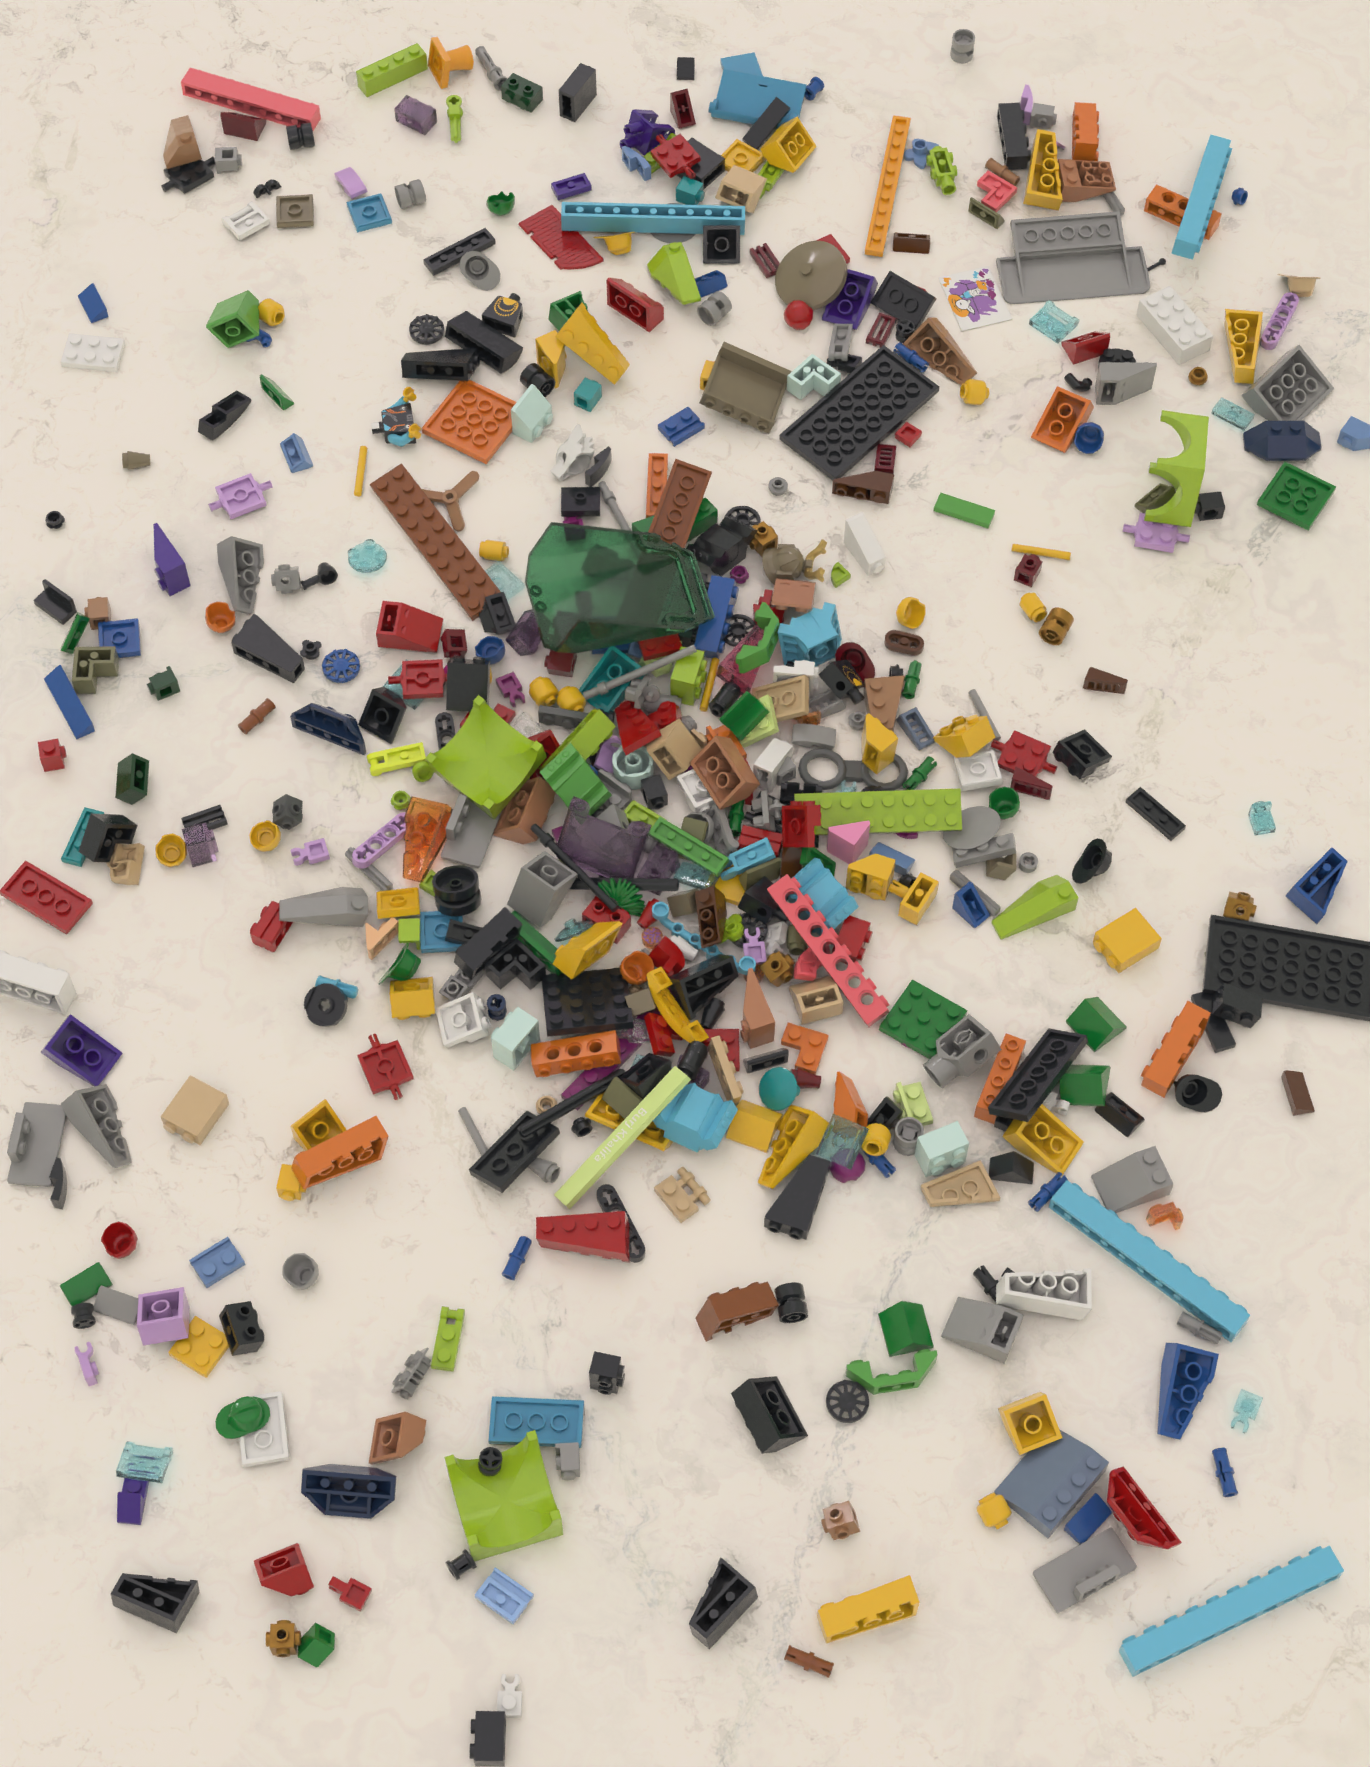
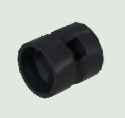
M311 123L301 124L300 127L296 125L286 126L290 150L298 149L301 145H304V147L315 146Z
M536 363L529 364L520 375V382L528 388L531 384L535 385L544 397L548 396L555 387V379Z
M785 1283L775 1288V1297L779 1304L777 1309L780 1322L796 1323L808 1317L807 1304L803 1301L805 1299L804 1287L801 1283Z

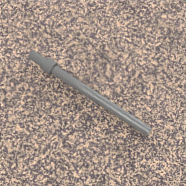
M602 481L598 484L603 494L602 498L611 508L636 557L639 559L642 549L615 501V495L609 490L606 483Z
M693 644L606 683L603 681L597 684V687L583 692V696L587 700L599 694L602 696L609 693L610 689L697 652L696 647Z

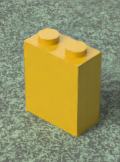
M1134 908L1095 932L1093 945L1099 953L1105 956L1109 966L1115 968L1120 973L1159 949L1162 938L1142 914Z

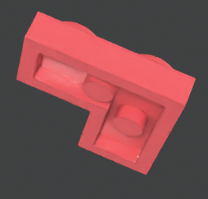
M989 170L977 181V186L988 192L981 200V203L995 212H998L1017 193L1016 186Z

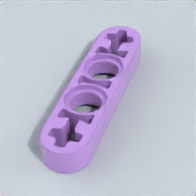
M1285 293L1262 334L1260 341L1262 348L1272 350L1277 346L1297 309L1299 297L1295 293ZM1284 312V313H1286L1288 316H1287V317H1281L1278 313ZM1278 325L1281 329L1274 330L1271 326ZM1270 335H1271V336H1273V338H1272V340L1269 342L1268 339L1270 338Z
M405 812L396 815L353 851V865L360 869L370 866L411 832L414 824L413 816ZM394 832L396 835L390 838L385 836V833ZM378 843L382 847L380 849H373L371 844Z

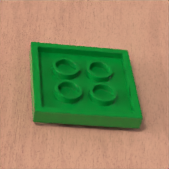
M1284 462L1258 499L1257 506L1309 531L1334 494L1336 486Z
M912 979L879 1026V1031L931 1059L937 1054L936 1040L967 1015L968 1010Z

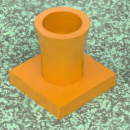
M432 37L428 67L440 88H448L450 71L473 69L472 51L468 45L446 51L439 38Z

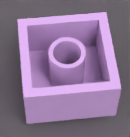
M184 1287L139 1294L137 1328L143 1346L188 1338L190 1307Z

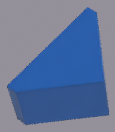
M969 881L954 894L952 909L973 928L979 926L990 916L972 882Z

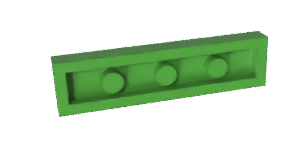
M662 817L658 818L648 832L649 836L716 877L720 875L729 862L727 856Z

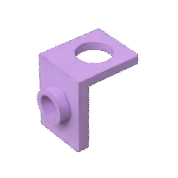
M615 735L600 744V749L594 762L595 767L603 769L605 772H613L612 757L614 752L619 749L612 746L611 743L622 745L621 739Z

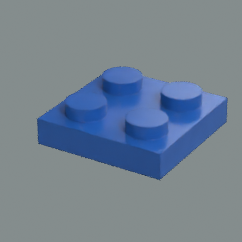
M138 618L98 623L99 647L115 646L119 658L141 656Z

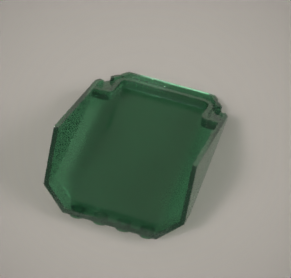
M551 522L528 555L525 585L544 648L556 652L580 653L684 633L715 617L694 552L684 549L674 542L669 544L661 540V536L656 533Z

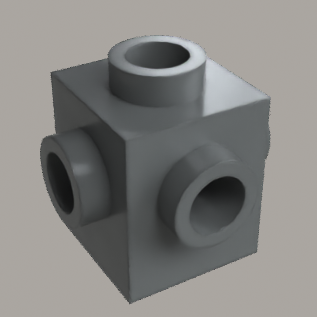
M288 794L275 800L272 809L273 823L287 830L302 823L303 801Z

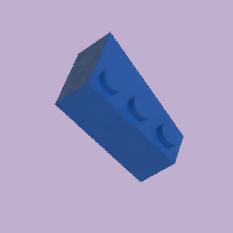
M1331 847L1290 889L1286 897L1313 922L1318 924L1326 914L1327 907L1348 861Z

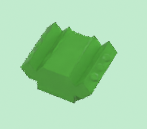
M572 743L567 745L540 771L544 779L581 824L612 796Z

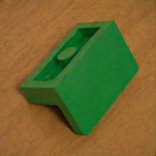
M746 691L719 720L742 741L770 711L758 698Z

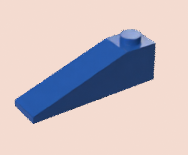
M1166 1343L1161 1364L1157 1434L1181 1439L1193 1417L1192 1413L1198 1402H1201L1207 1385L1212 1382L1215 1376L1219 1354L1179 1343Z

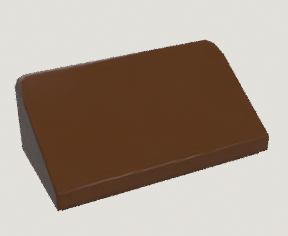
M894 233V252L929 253L930 235Z
M782 845L780 879L786 874L792 878L802 869L800 864L802 847H783Z
M1283 1071L1281 1079L1293 1116L1313 1113L1315 1110L1303 1072Z

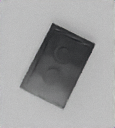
M889 271L870 303L899 321L903 319L911 320L915 324V330H917L937 298L894 272Z

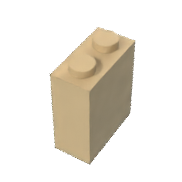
M190 1075L161 1115L163 1127L172 1134L176 1132L182 1135V1138L188 1143L192 1144L195 1142L201 1145L228 1107L227 1094Z

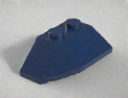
M1264 421L1243 433L1244 450L1266 461H1306L1322 448L1320 433L1305 421Z
M310 703L291 714L290 718L293 728L359 754H366L364 739L353 716L337 712L332 707H325L315 703Z
M337 1464L308 1467L302 1469L301 1493L324 1515L371 1519L395 1500L397 1476L374 1467Z

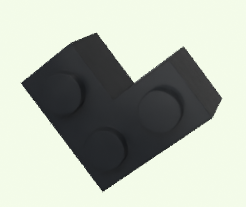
M90 814L78 852L93 862H110L115 844H132L138 825L124 815Z
M517 938L485 963L486 976L500 990L515 977L520 979L531 990L542 981L541 978L546 976L545 964Z

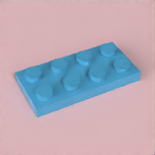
M492 1396L488 1442L489 1444L517 1445L525 1438L527 1432L535 1430L539 1446L555 1447V1444L578 1442L579 1448H581L584 1400Z

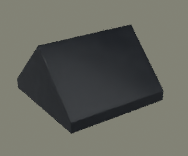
M703 225V263H740V225Z

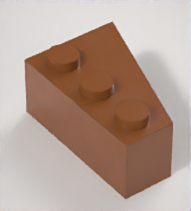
M768 1281L760 1284L759 1282H754L745 1288L735 1287L726 1293L720 1294L716 1292L709 1295L695 1319L707 1342L712 1340V1335L724 1330L725 1334L732 1332V1326L744 1323L746 1326L771 1316L778 1307V1302Z

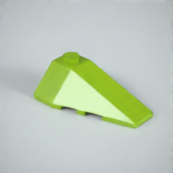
M682 242L663 245L647 264L651 278L661 282V286L669 289L671 295L683 305L701 301Z
M1054 875L1037 882L993 919L991 923L1002 940L1076 910L1078 896L1068 880Z

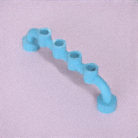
M656 902L652 906V916L659 920L667 929L671 930L672 936H681L695 949H701L706 952L707 959L723 954L716 945L702 949L699 934H691L684 929L683 924L679 922L674 923L667 918L669 907L666 903ZM733 956L738 973L747 975L749 968H753L755 972L756 961L754 958L744 956L737 963L736 958Z

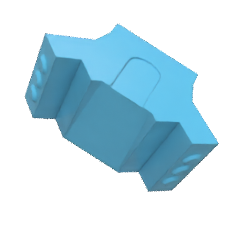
M824 602L822 609L812 608V611L800 617H792L790 625L780 623L778 637L784 665L789 661L795 663V660H807L815 662L816 667L835 658V653L840 647L842 640L835 604Z
M812 859L794 876L802 886L799 888L803 895L807 893L814 902L811 906L815 912L820 910L826 918L824 924L828 929L831 927L835 929L858 908L855 898L849 896L846 888L834 878L829 869L824 868L820 859ZM795 894L788 896L790 903H795L798 899V896ZM802 911L799 914L801 920H807L810 917V912ZM814 928L812 933L816 932L821 936L823 930L821 928Z
M696 1083L686 1085L653 1122L656 1127L665 1131L663 1137L698 1153L702 1149L708 1151L718 1147L738 1109L732 1100L724 1102L719 1093H710L698 1087Z

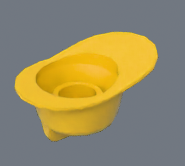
M635 232L595 236L593 238H604L608 250L612 254L621 255L631 251V234Z

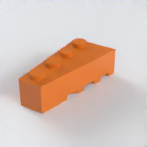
M1074 103L1072 160L1098 161L1099 151L1096 150L1099 144V138H1097L1099 133V124H1097L1099 121V111H1096V103Z
M1187 1001L1180 1015L1175 1017L1170 1032H1166L1161 1041V1048H1157L1151 1057L1153 1062L1150 1066H1145L1141 1074L1143 1077L1141 1086L1165 1098L1202 1037L1211 1014L1210 1012Z
M374 1116L307 1151L298 1153L294 1157L291 1169L302 1188H309L381 1160L389 1136L378 1117Z

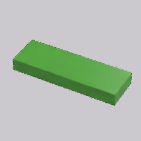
M941 492L934 506L935 512L988 529L995 515L994 509Z

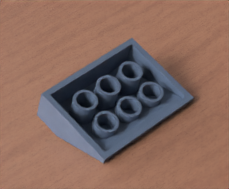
M1061 1430V1439L1029 1451L994 1491L996 1495H1002L1011 1509L1047 1539H1049L1104 1474L1109 1464L1104 1457L1090 1446Z

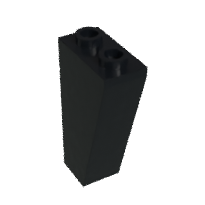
M477 348L406 353L401 359L402 378L468 381L480 365V356L477 355Z
M256 614L247 619L240 632L232 638L231 643L234 654L292 683H295L305 670L303 658Z
M809 1155L766 1213L764 1227L774 1233L782 1232L788 1234L793 1239L799 1240L802 1238L806 1240L830 1170L831 1161Z

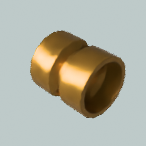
M1052 608L1039 630L1040 637L1048 644L1060 645L1074 622L1072 614L1063 608Z

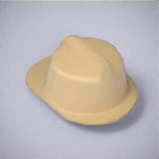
M1277 274L1287 277L1289 291L1295 293L1298 297L1312 296L1316 279H1321L1320 277H1298Z

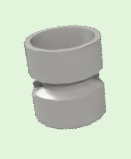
M959 29L953 33L950 53L953 61L963 64L972 60L975 44V35L972 31Z
M420 179L410 181L408 185L403 183L394 186L395 195L401 209L412 206V203L417 205L426 202L424 187Z
M715 291L698 306L697 313L705 324L714 326L731 311L732 304L724 293Z
M905 1117L896 1124L893 1145L898 1153L907 1156L915 1154L917 1138L923 1135L924 1131L919 1120L913 1117Z

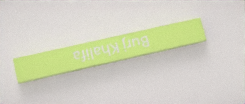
M674 1066L554 1196L570 1210L691 1079Z

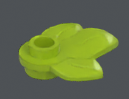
M732 914L726 919L722 943L727 939L732 942L737 941L744 935V927L741 924L742 917L739 914Z

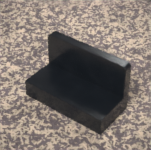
M44 579L42 581L44 591L33 600L34 604L64 625L77 613L74 601L66 593Z

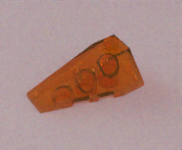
M411 796L404 819L406 823V834H404L405 853L403 854L404 879L423 883L447 839L445 828L453 811L448 804Z

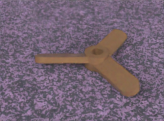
M476 471L469 472L456 486L445 492L422 489L430 501L444 503L447 507L452 526L458 532L462 531L465 527L458 504L459 499L478 482L479 474Z

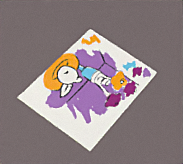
M989 266L938 277L961 331L1013 320Z

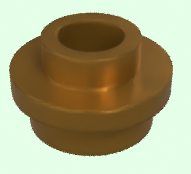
M1195 367L1190 371L1188 378L1191 383L1202 385L1206 383L1208 375L1204 368Z

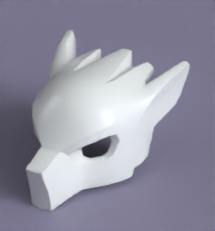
M580 424L574 427L569 438L558 448L555 459L556 464L550 470L560 482L569 476L583 473L590 466L593 454L595 453L592 436L586 438V434L583 433Z

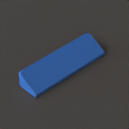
M57 666L44 678V681L77 740L95 732V729L62 666Z

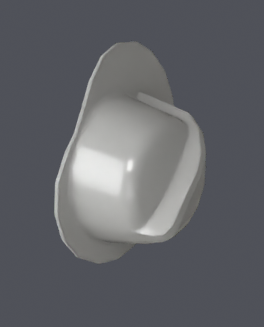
M470 251L462 256L459 265L460 271L476 287L488 291L494 289L499 284L501 276L499 268L487 256L479 251Z

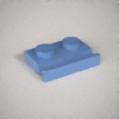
M228 1236L189 1260L206 1288L246 1265Z

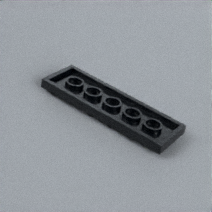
M1048 1028L989 1105V1114L1029 1122L1088 1043L1087 1035Z

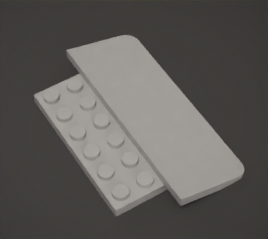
M1120 211L1011 220L1010 227L1015 256L996 259L1003 298L1009 304L1143 294L1150 288L1148 269L1142 246L1125 247Z

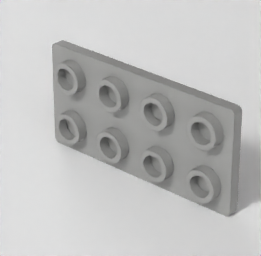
M459 794L445 828L447 840L442 850L441 858L480 868L501 813L494 820L468 800L467 796Z
M25 1102L22 1113L16 1112L7 1150L11 1160L7 1179L9 1184L41 1187L52 1186L49 1176L56 1157L58 1158L67 1116L61 1105Z
M1110 1527L1034 1570L1033 1576L1056 1613H1060L1134 1571L1137 1565L1114 1529Z

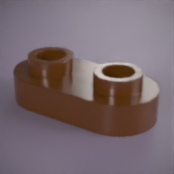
M891 630L885 635L884 644L891 651L916 656L921 654L924 649V640L918 635L898 630Z

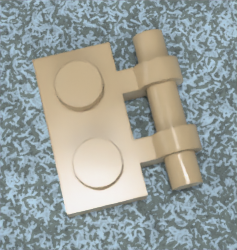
M684 1167L677 1171L681 1176L680 1180L676 1181L671 1175L654 1187L656 1194L680 1223L698 1212V1206L695 1204L697 1201L700 1200L704 1205L711 1201L703 1186L700 1187L694 1180L695 1176ZM687 1185L693 1191V1194L690 1196L683 1189Z

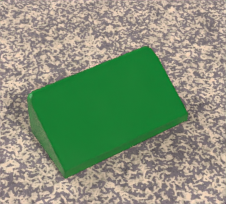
M263 374L259 375L261 388L282 410H286L294 405L292 399L273 380Z
M77 612L63 641L61 651L74 653L75 647H77L90 620L89 617Z
M97 1262L62 1283L60 1288L70 1305L74 1306L84 1303L97 1295L101 1285L110 1287L113 1284L100 1262Z

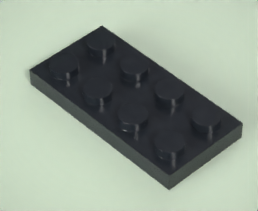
M526 1111L469 1169L471 1176L503 1193L560 1134L559 1128L550 1123L526 1138L521 1137L518 1127L536 1117V1115Z

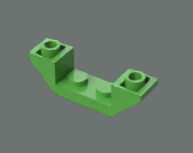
M762 602L759 610L755 612V621L758 624V629L764 631L762 640H759L757 646L743 645L741 651L736 655V664H738L740 673L744 674L768 663L779 640V619L766 602Z
M923 1349L914 1354L913 1366L915 1372L903 1370L896 1375L889 1376V1374L885 1373L873 1378L869 1361L855 1360L846 1365L845 1373L847 1378L858 1382L873 1395L918 1388L936 1363L938 1354L937 1350L930 1351V1349Z

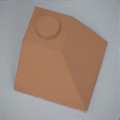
M408 1412L376 1419L369 1464L373 1465L402 1458L423 1443L426 1420Z

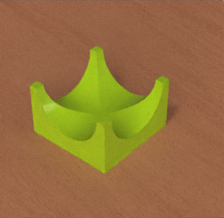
M1162 410L1160 421L1169 424L1177 431L1182 440L1184 450L1178 456L1157 458V463L1150 462L1149 473L1168 480L1176 489V493L1163 506L1157 509L1146 510L1144 521L1191 527L1205 472L1209 417Z
M478 695L473 701V707L468 718L456 735L442 749L435 753L430 752L425 759L434 773L462 795L467 796L468 800L495 820L547 756L542 744L537 740L534 742L515 730Z
M535 1430L527 1432L525 1438L514 1447L501 1452L503 1458L501 1470L494 1476H485L480 1472L478 1468L479 1459L464 1460L456 1458L454 1454L444 1457L465 1537L474 1562L563 1535L562 1518L549 1485Z

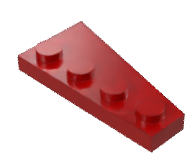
M624 701L619 707L615 708L625 755L661 736L655 724L641 709L634 708L635 702Z

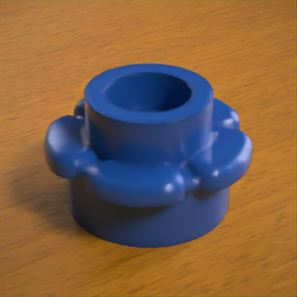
M1238 188L1233 191L1232 200L1235 205H1243L1246 202L1248 192L1244 188Z

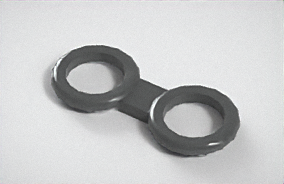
M825 748L813 749L805 753L800 759L798 767L800 777L805 783L818 784V786H822V790L833 789L842 782L864 781L867 786H882L883 791H895L902 787L908 775L906 763L897 754L894 756L893 763L899 769V776L892 782L882 783L870 776L868 767L862 761L843 760L838 753ZM815 758H828L837 765L839 772L831 780H817L808 773V763Z

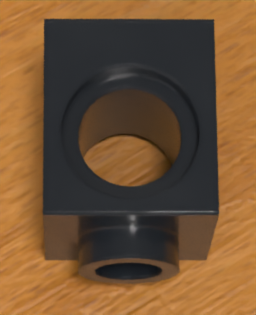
M1221 491L1199 494L1195 508V514H1198L1199 521L1222 519L1225 504Z
M660 774L641 780V792L648 809H660L668 805V794Z

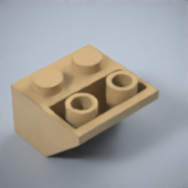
M734 165L722 179L715 198L732 206H745L746 212L754 213L767 178Z
M680 718L659 730L661 736L646 744L647 752L668 780L686 771L691 765L690 762L701 751L700 745Z
M830 976L789 986L801 1025L842 1014L844 1002L837 983Z

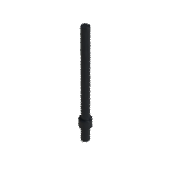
M537 824L531 826L530 830L540 839V843L545 848L548 847L567 867L578 874L577 877L612 912L618 909L619 906L554 842V838L549 833H545Z

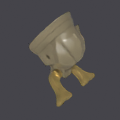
M822 539L819 545L806 556L805 560L799 549L795 547V544H778V548H767L762 555V564L766 576L774 585L776 578L794 580L801 575V572L809 580L818 579L823 582L825 570L820 567L815 572H812L814 559L818 555L826 553L825 547L827 542Z

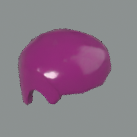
M842 1149L831 1160L830 1171L833 1177L842 1183L850 1180L856 1181L864 1173L866 1162L859 1151L855 1149Z

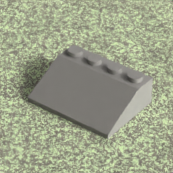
M1297 345L1287 351L1241 396L1256 413L1268 421H1301L1334 387L1303 348Z

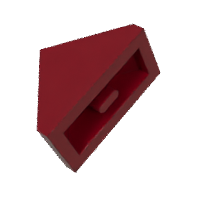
M688 88L670 93V112L678 129L696 124Z

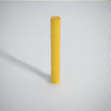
M360 446L354 489V495L357 497L362 495L368 449L366 446Z
M1020 544L1012 545L1013 552L1070 560L1071 552Z
M712 658L699 708L703 712H706L708 709L720 661L718 658Z

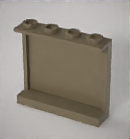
M724 341L717 354L699 404L769 434L775 424L774 420L787 387V376L792 371Z

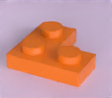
M787 1023L781 1039V1045L800 1050L795 1069L800 1068L816 1075L829 1035Z

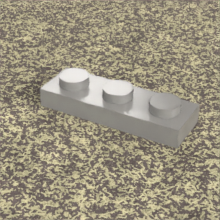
M1013 833L994 837L976 848L966 850L952 848L954 865L956 868L1015 854V837Z

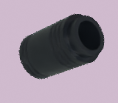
M725 683L709 703L710 711L714 716L722 717L741 695V689L736 683Z
M692 1041L688 1044L677 1066L691 1080L696 1079L708 1054L707 1046L702 1042Z

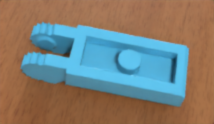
M768 838L759 840L729 854V862L725 868L730 867L732 864L734 867L722 872L720 875L723 881L732 879L737 874H742L746 870L776 858Z

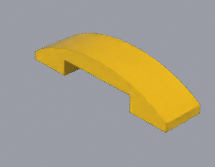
M659 967L647 973V981L653 1000L670 1027L689 1043L707 1040L709 1036L698 1020L691 1023L668 988L673 983L663 968Z

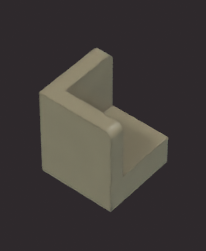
M1016 853L1007 855L1005 858L999 857L986 861V876L1005 881L1017 870Z
M698 888L678 892L667 897L673 917L697 912L695 891H698Z
M649 988L625 996L628 1008H632L633 1017L640 1016L656 1008Z

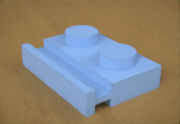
M496 1567L475 1594L476 1599L513 1625L525 1610L529 1601L534 1597L533 1593Z

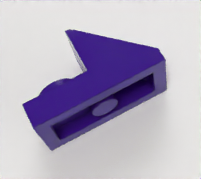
M125 1475L122 1492L117 1494V1523L141 1525L150 1481L148 1477Z

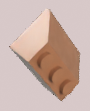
M715 736L690 762L710 796L721 810L748 798L760 785V782L731 738Z
M541 777L527 780L503 809L493 835L520 844L537 841L538 837L530 828L533 824H537L542 829L544 822L547 820L548 811L554 803L556 794L549 783Z

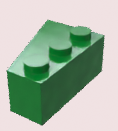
M578 291L550 303L548 320L558 331H560L581 303L586 306V310L588 309L587 304L583 301L582 292Z

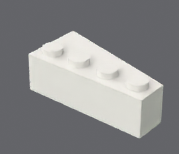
M1086 1268L1082 1271L1068 1269L1063 1272H1052L1050 1270L1043 1271V1273H1005L996 1284V1304L1008 1308L1083 1320L1092 1309L1091 1268Z

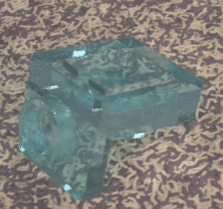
M1258 801L1251 805L1248 816L1254 835L1275 832L1276 826L1270 811L1272 807L1271 801Z

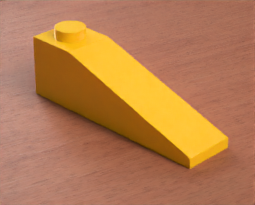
M791 1104L777 1127L780 1131L778 1138L772 1141L771 1147L773 1152L771 1157H768L764 1163L758 1183L773 1189L822 1143L832 1125L816 1112Z

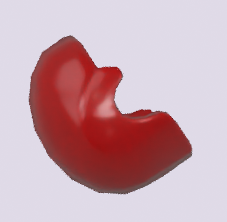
M793 300L784 310V320L793 329L804 330L813 319V310L806 302Z
M120 1221L110 1224L104 1230L101 1237V1242L106 1252L111 1257L117 1259L129 1256L136 1249L138 1240L135 1231L127 1223Z

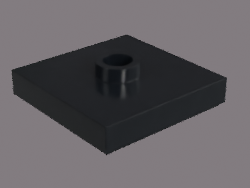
M561 487V517L600 516V487Z

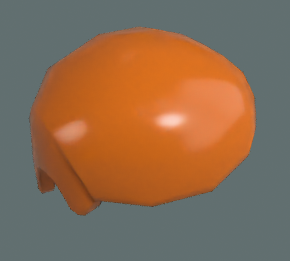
M214 602L206 608V624L214 632L224 633L230 631L235 625V611H231L227 603Z
M634 951L621 961L620 973L629 984L641 985L647 981V973L654 970L655 965L652 958L646 953Z

